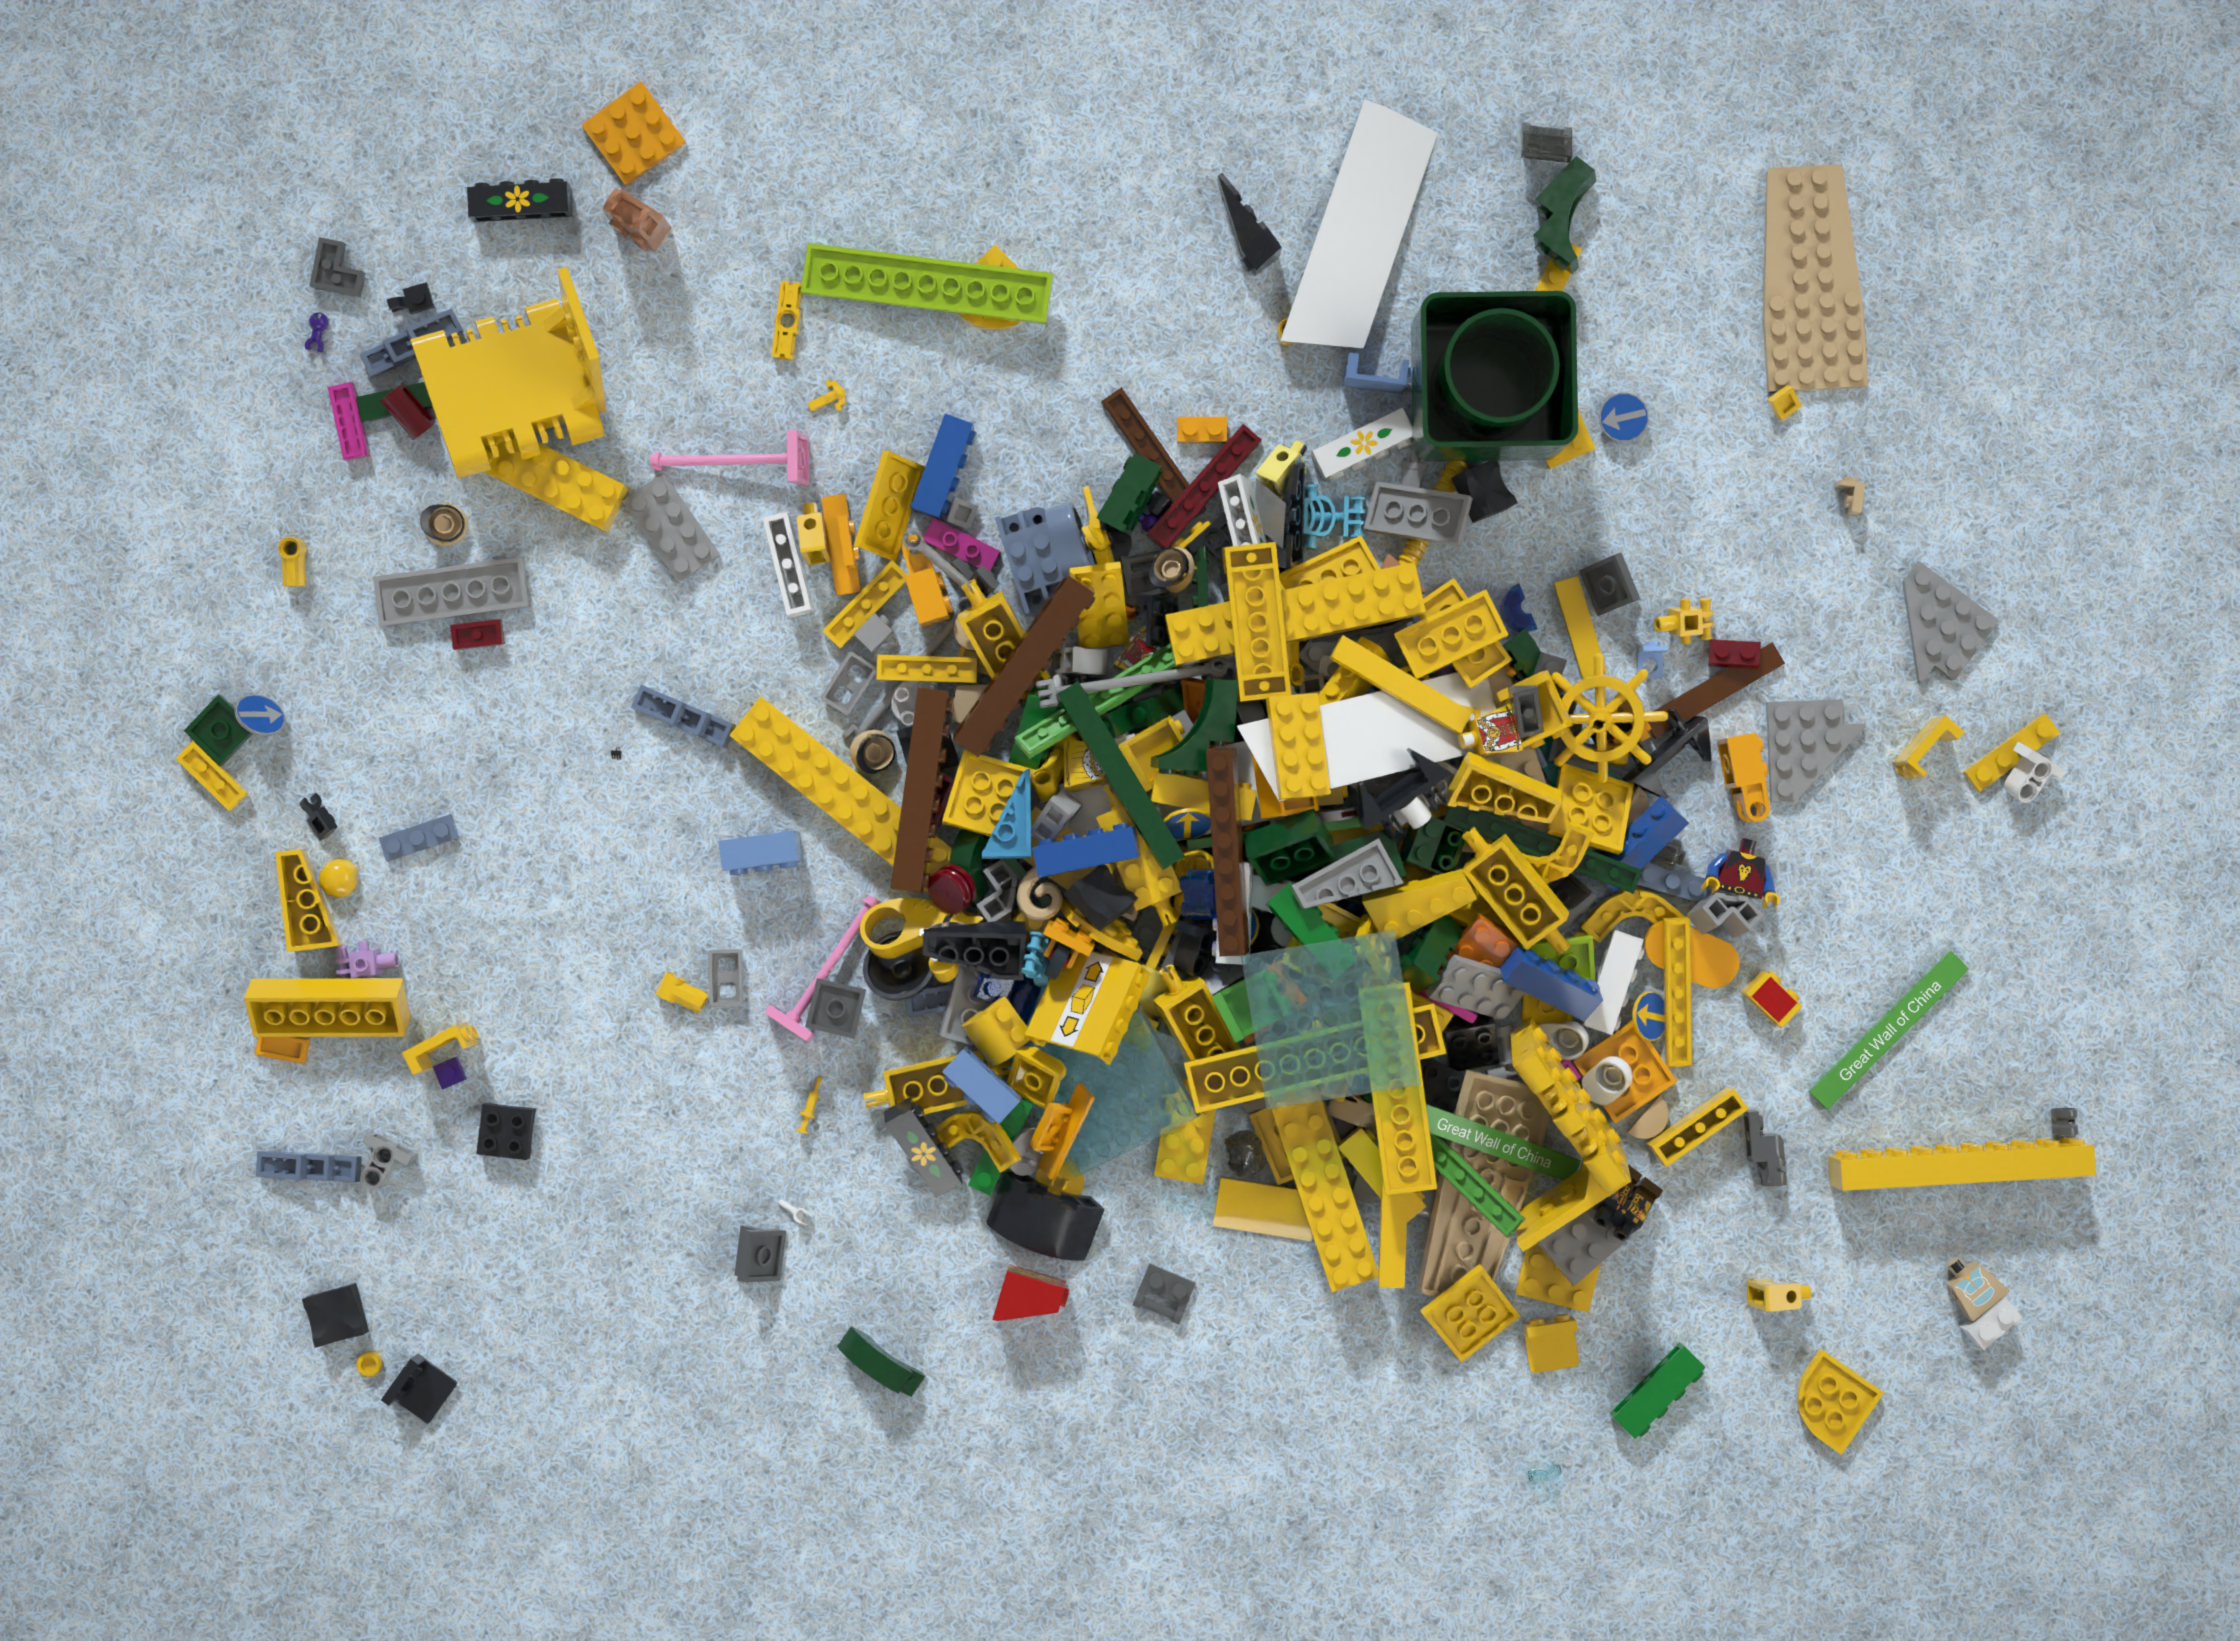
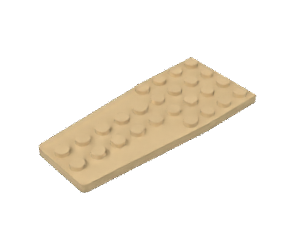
M1838 164L1771 168L1766 173L1763 334L1767 393L1778 392L1786 385L1793 387L1794 391L1868 387L1864 309L1843 167Z
M1466 1070L1454 1113L1455 1115L1541 1146L1551 1115L1537 1095L1531 1092L1526 1083ZM1447 1139L1450 1147L1466 1160L1519 1212L1534 1170ZM1441 1173L1417 1289L1423 1294L1437 1297L1478 1264L1495 1281L1510 1237L1507 1238Z

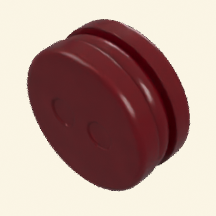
M948 864L940 868L929 878L928 894L932 902L940 910L948 914H958L975 900L976 886L972 877L963 868Z

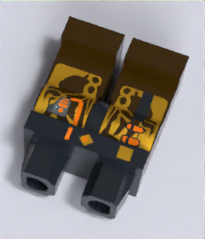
M1629 1164L1631 1182L1592 1208L1596 1211L1593 1221L1603 1227L1609 1225L1610 1222L1616 1226L1613 1234L1620 1241L1626 1240L1632 1233L1642 1227L1653 1203L1663 1192V1189L1648 1178L1644 1177L1640 1180L1642 1174Z

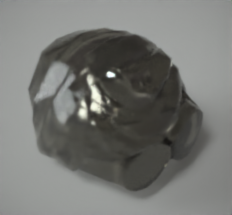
M1238 1131L1224 1139L1229 1155V1169L1236 1172L1238 1177H1248L1251 1174L1257 1175L1266 1166L1267 1159L1263 1158L1261 1140L1253 1131Z

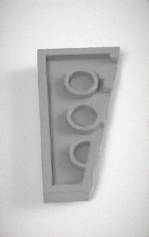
M1378 838L1290 886V889L1301 909H1306L1401 885L1403 881Z

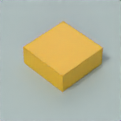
M1789 385L1784 386L1767 399L1775 416L1781 421L1802 407L1793 387Z

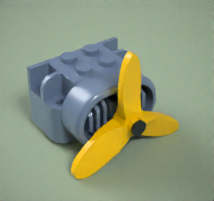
M1089 486L1082 487L1088 518V525L1083 526L1075 506L1070 502L1047 510L1035 507L1026 511H1018L1017 514L1005 518L995 517L1026 615L1032 617L1038 615L1067 572L1070 571V568L1095 565L1091 550L1095 555L1097 564L1114 563V557L1109 544L1115 543L1111 529L1103 530L1100 520L1096 518L1098 513L1094 506Z

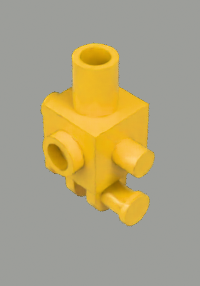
M1690 598L1680 599V607L1668 608V616L1656 617L1654 619L1656 632L1668 631L1670 634L1681 637V644H1691V635L1701 634L1699 636L1701 640L1712 639L1711 627L1714 626V621H1710V617L1714 616V611L1711 610L1712 598H1699L1700 608L1690 606Z

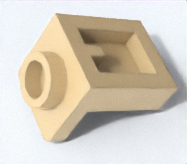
M1843 477V480L1835 483L1834 488L1849 490V493H1846L1844 496L1843 507L1847 508L1846 515L1857 516L1862 513L1865 483L1858 482V478Z

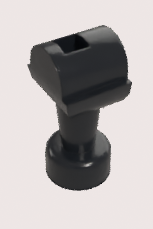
M1154 491L1147 503V508L1151 514L1156 515L1160 519L1172 502L1158 491Z

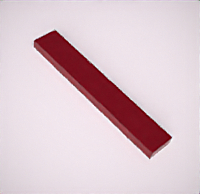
M1242 424L1149 530L1146 536L1161 549L1169 548L1219 491L1218 482L1230 478L1260 444L1262 439Z

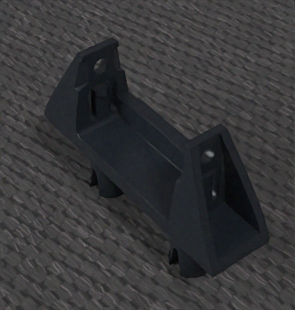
M1675 708L1667 710L1669 715L1665 722L1672 730V736L1649 755L1651 757L1649 764H1643L1631 752H1628L1635 761L1636 767L1626 774L1622 780L1632 783L1636 787L1639 786L1644 791L1655 796H1663L1667 799L1669 796L1662 789V785L1654 773L1684 749L1686 744L1689 743L1703 761L1710 762L1712 760L1709 725L1706 717L1694 716L1685 724ZM1638 741L1637 745L1645 751V749L1639 743L1640 741Z
M1410 748L1406 750L1412 757L1418 770L1411 772L1378 794L1376 798L1369 794L1361 781L1357 782L1359 825L1365 830L1381 822L1390 839L1396 838L1392 826L1403 834L1404 829L1393 813L1422 793L1433 811L1439 810L1435 798L1442 805H1446L1447 802L1439 792L1436 784L1451 775V772Z

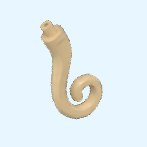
M1035 866L1021 880L1017 892V902L1020 910L1026 917L1036 921H1044L1058 913L1062 906L1063 896L1055 884L1042 883L1036 888L1035 895L1042 897L1045 894H1050L1052 903L1042 909L1032 904L1030 900L1031 890L1035 883L1042 878L1038 877Z

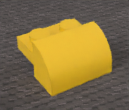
M1005 996L1000 997L984 1011H979L961 1025V1028L990 1067L999 1065L1011 1058L1020 1047L1030 1040L1025 1036L1028 1027Z

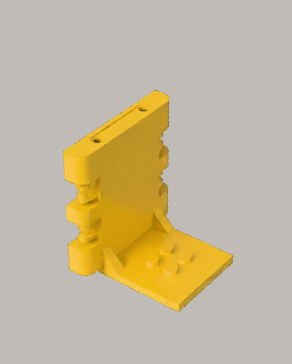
M567 267L557 269L562 307L557 298L524 307L529 326H525L522 316L517 315L515 316V322L519 328L510 331L508 321L502 319L500 323L504 333H499L494 316L475 321L480 337L479 340H476L472 328L466 329V335L470 342L460 344L459 335L452 333L451 337L454 347H450L444 330L410 339L457 479L491 469L484 448L488 445L493 458L499 457V450L495 443L505 441V448L510 454L515 452L511 439L515 438L521 458L525 460L541 455L534 433L537 431L543 444L548 443L549 438L545 431L547 428L554 427V433L558 440L564 438L560 427L561 424L565 425L572 446L605 436L599 413L606 412L600 357Z
M1532 1017L1519 1024L1510 1033L1513 1067L1531 1092L1537 1095L1551 1114L1555 1125L1563 1136L1569 1139L1583 1159L1579 1171L1520 1209L1519 1213L1526 1220L1517 1228L1516 1233L1517 1244L1523 1252L1631 1182L1626 1153L1619 1144L1621 1138L1608 1124L1599 1108L1594 1109L1589 1103L1592 1101L1590 1095L1585 1088H1580V1084L1569 1067L1565 1069L1560 1063L1563 1060L1555 1047L1551 1049L1547 1036L1537 1026Z

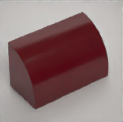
M403 382L380 400L381 404L412 440L418 438L436 423L435 419Z

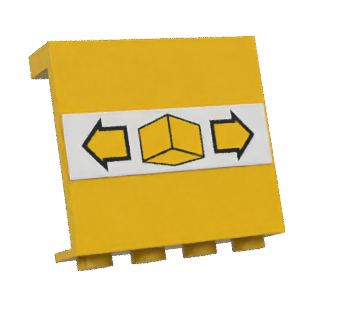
M1093 951L1089 957L1079 952L1071 969L1067 967L1066 969L1062 968L1056 980L1050 978L1025 1032V1036L1036 1045L1042 1047L1047 1042L1097 1056L1106 1065L1110 1066L1118 1052V1046L1122 1037L1127 1032L1133 1012L1138 1007L1141 994L1148 984L1150 973L1140 963Z

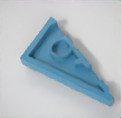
M1025 769L1020 776L985 849L982 851V859L1031 858L1030 769Z

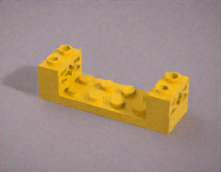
M1276 542L1222 548V555L1229 593L1237 671L1235 680L1238 681L1237 700L1241 702L1266 699L1271 696L1291 695Z

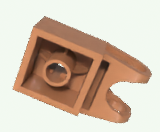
M615 188L603 206V211L610 220L608 224L614 228L613 230L624 238L629 235L635 241L634 244L646 252L648 249L656 252L671 229V226L662 214L623 189L618 190Z

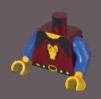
M1742 838L1739 852L1726 850L1725 853H1720L1708 864L1705 882L1701 885V890L1704 891L1707 886H1710L1712 888L1711 894L1720 889L1754 899H1762L1764 897L1762 907L1765 909L1768 906V902L1773 903L1774 909L1777 908L1780 902V898L1775 892L1770 868L1765 863V859L1753 856L1757 841Z

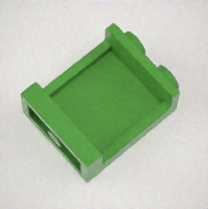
M1268 968L1212 996L1235 1043L1291 1014L1289 1008L1293 1006L1286 993L1281 995L1277 987L1281 983L1274 971L1269 972Z

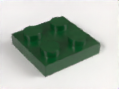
M219 694L184 730L219 765H224L253 734L239 724L235 717V708Z

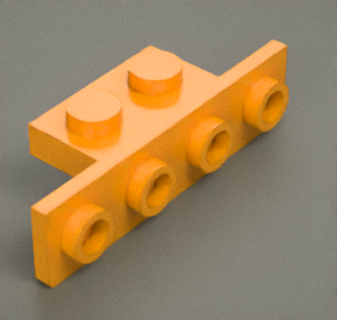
M846 493L822 497L821 501L836 595L860 593L861 588L856 562L860 560L859 548L855 547L853 542V536L856 535L854 520L850 521Z
M1082 1083L1077 1084L1068 1104L1048 1103L1029 1143L1033 1150L1045 1151L1038 1166L1049 1179H1056L1095 1099Z

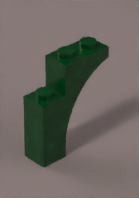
M1577 156L1535 199L1537 213L1546 222L1533 235L1536 251L1544 257L1547 255L1553 259V263L1561 271L1567 270L1571 274L1579 268L1578 258L1569 238L1572 217L1583 196L1596 182L1595 169Z
M1206 678L1202 707L1194 725L1187 735L1174 747L1159 755L1152 756L1150 767L1159 768L1158 773L1174 774L1175 769L1183 770V775L1198 776L1199 771H1207L1206 751L1209 750V741L1210 746L1225 747V742H1234L1238 681Z
M1181 683L1169 684L1163 694L1132 703L1127 701L1100 717L1113 738L1136 727L1155 725L1168 716L1184 710Z

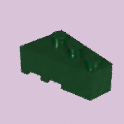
M1137 453L1127 458L1121 477L1116 480L1108 499L1096 517L1130 536L1165 470L1162 466Z
M1524 629L1502 645L1512 659L1508 664L1516 669L1514 677L1517 682L1533 676L1541 653L1527 629Z
M1447 915L1423 926L1420 935L1416 934L1410 941L1408 946L1411 949L1408 954H1403L1396 964L1399 968L1394 976L1403 983L1410 982V988L1416 993H1420L1438 982L1441 977L1437 974L1439 968L1447 965L1449 960L1446 957L1450 951L1455 949L1464 931L1463 927Z

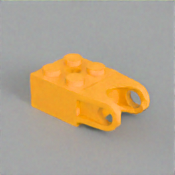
M917 535L908 536L910 541H916L918 538ZM903 543L902 551L909 574L904 577L920 626L926 628L949 621L951 619L950 614L954 613L950 598L948 596L944 597L942 591L947 589L941 572H936L934 563L921 552L915 555L910 554V549L905 547Z
M1756 732L1716 740L1725 789H1731L1737 817L1743 822H1760L1765 820L1770 813V804L1766 785L1768 768L1767 764L1762 762L1763 742L1761 737H1758ZM1761 804L1763 805V808H1764V812H1763L1762 815H1761V812H1762V806H1761ZM1751 805H1754L1755 807L1754 816L1751 814L1750 811Z

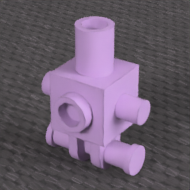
M368 941L358 942L359 952L348 953V955V945L335 947V950H337L335 964H339V970H336V975H339L340 979H350V974L351 978H373L372 975L383 974L382 969L399 966V958L396 952L381 954L380 949L369 950Z

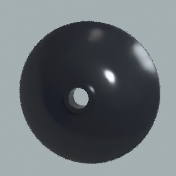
M902 931L887 934L877 940L875 944L885 945L892 943L901 935ZM923 946L891 959L878 957L869 949L863 962V976L870 990L882 999L890 1001L910 999L921 993L934 977L929 968L930 957L922 954ZM903 971H908L905 975L901 976Z

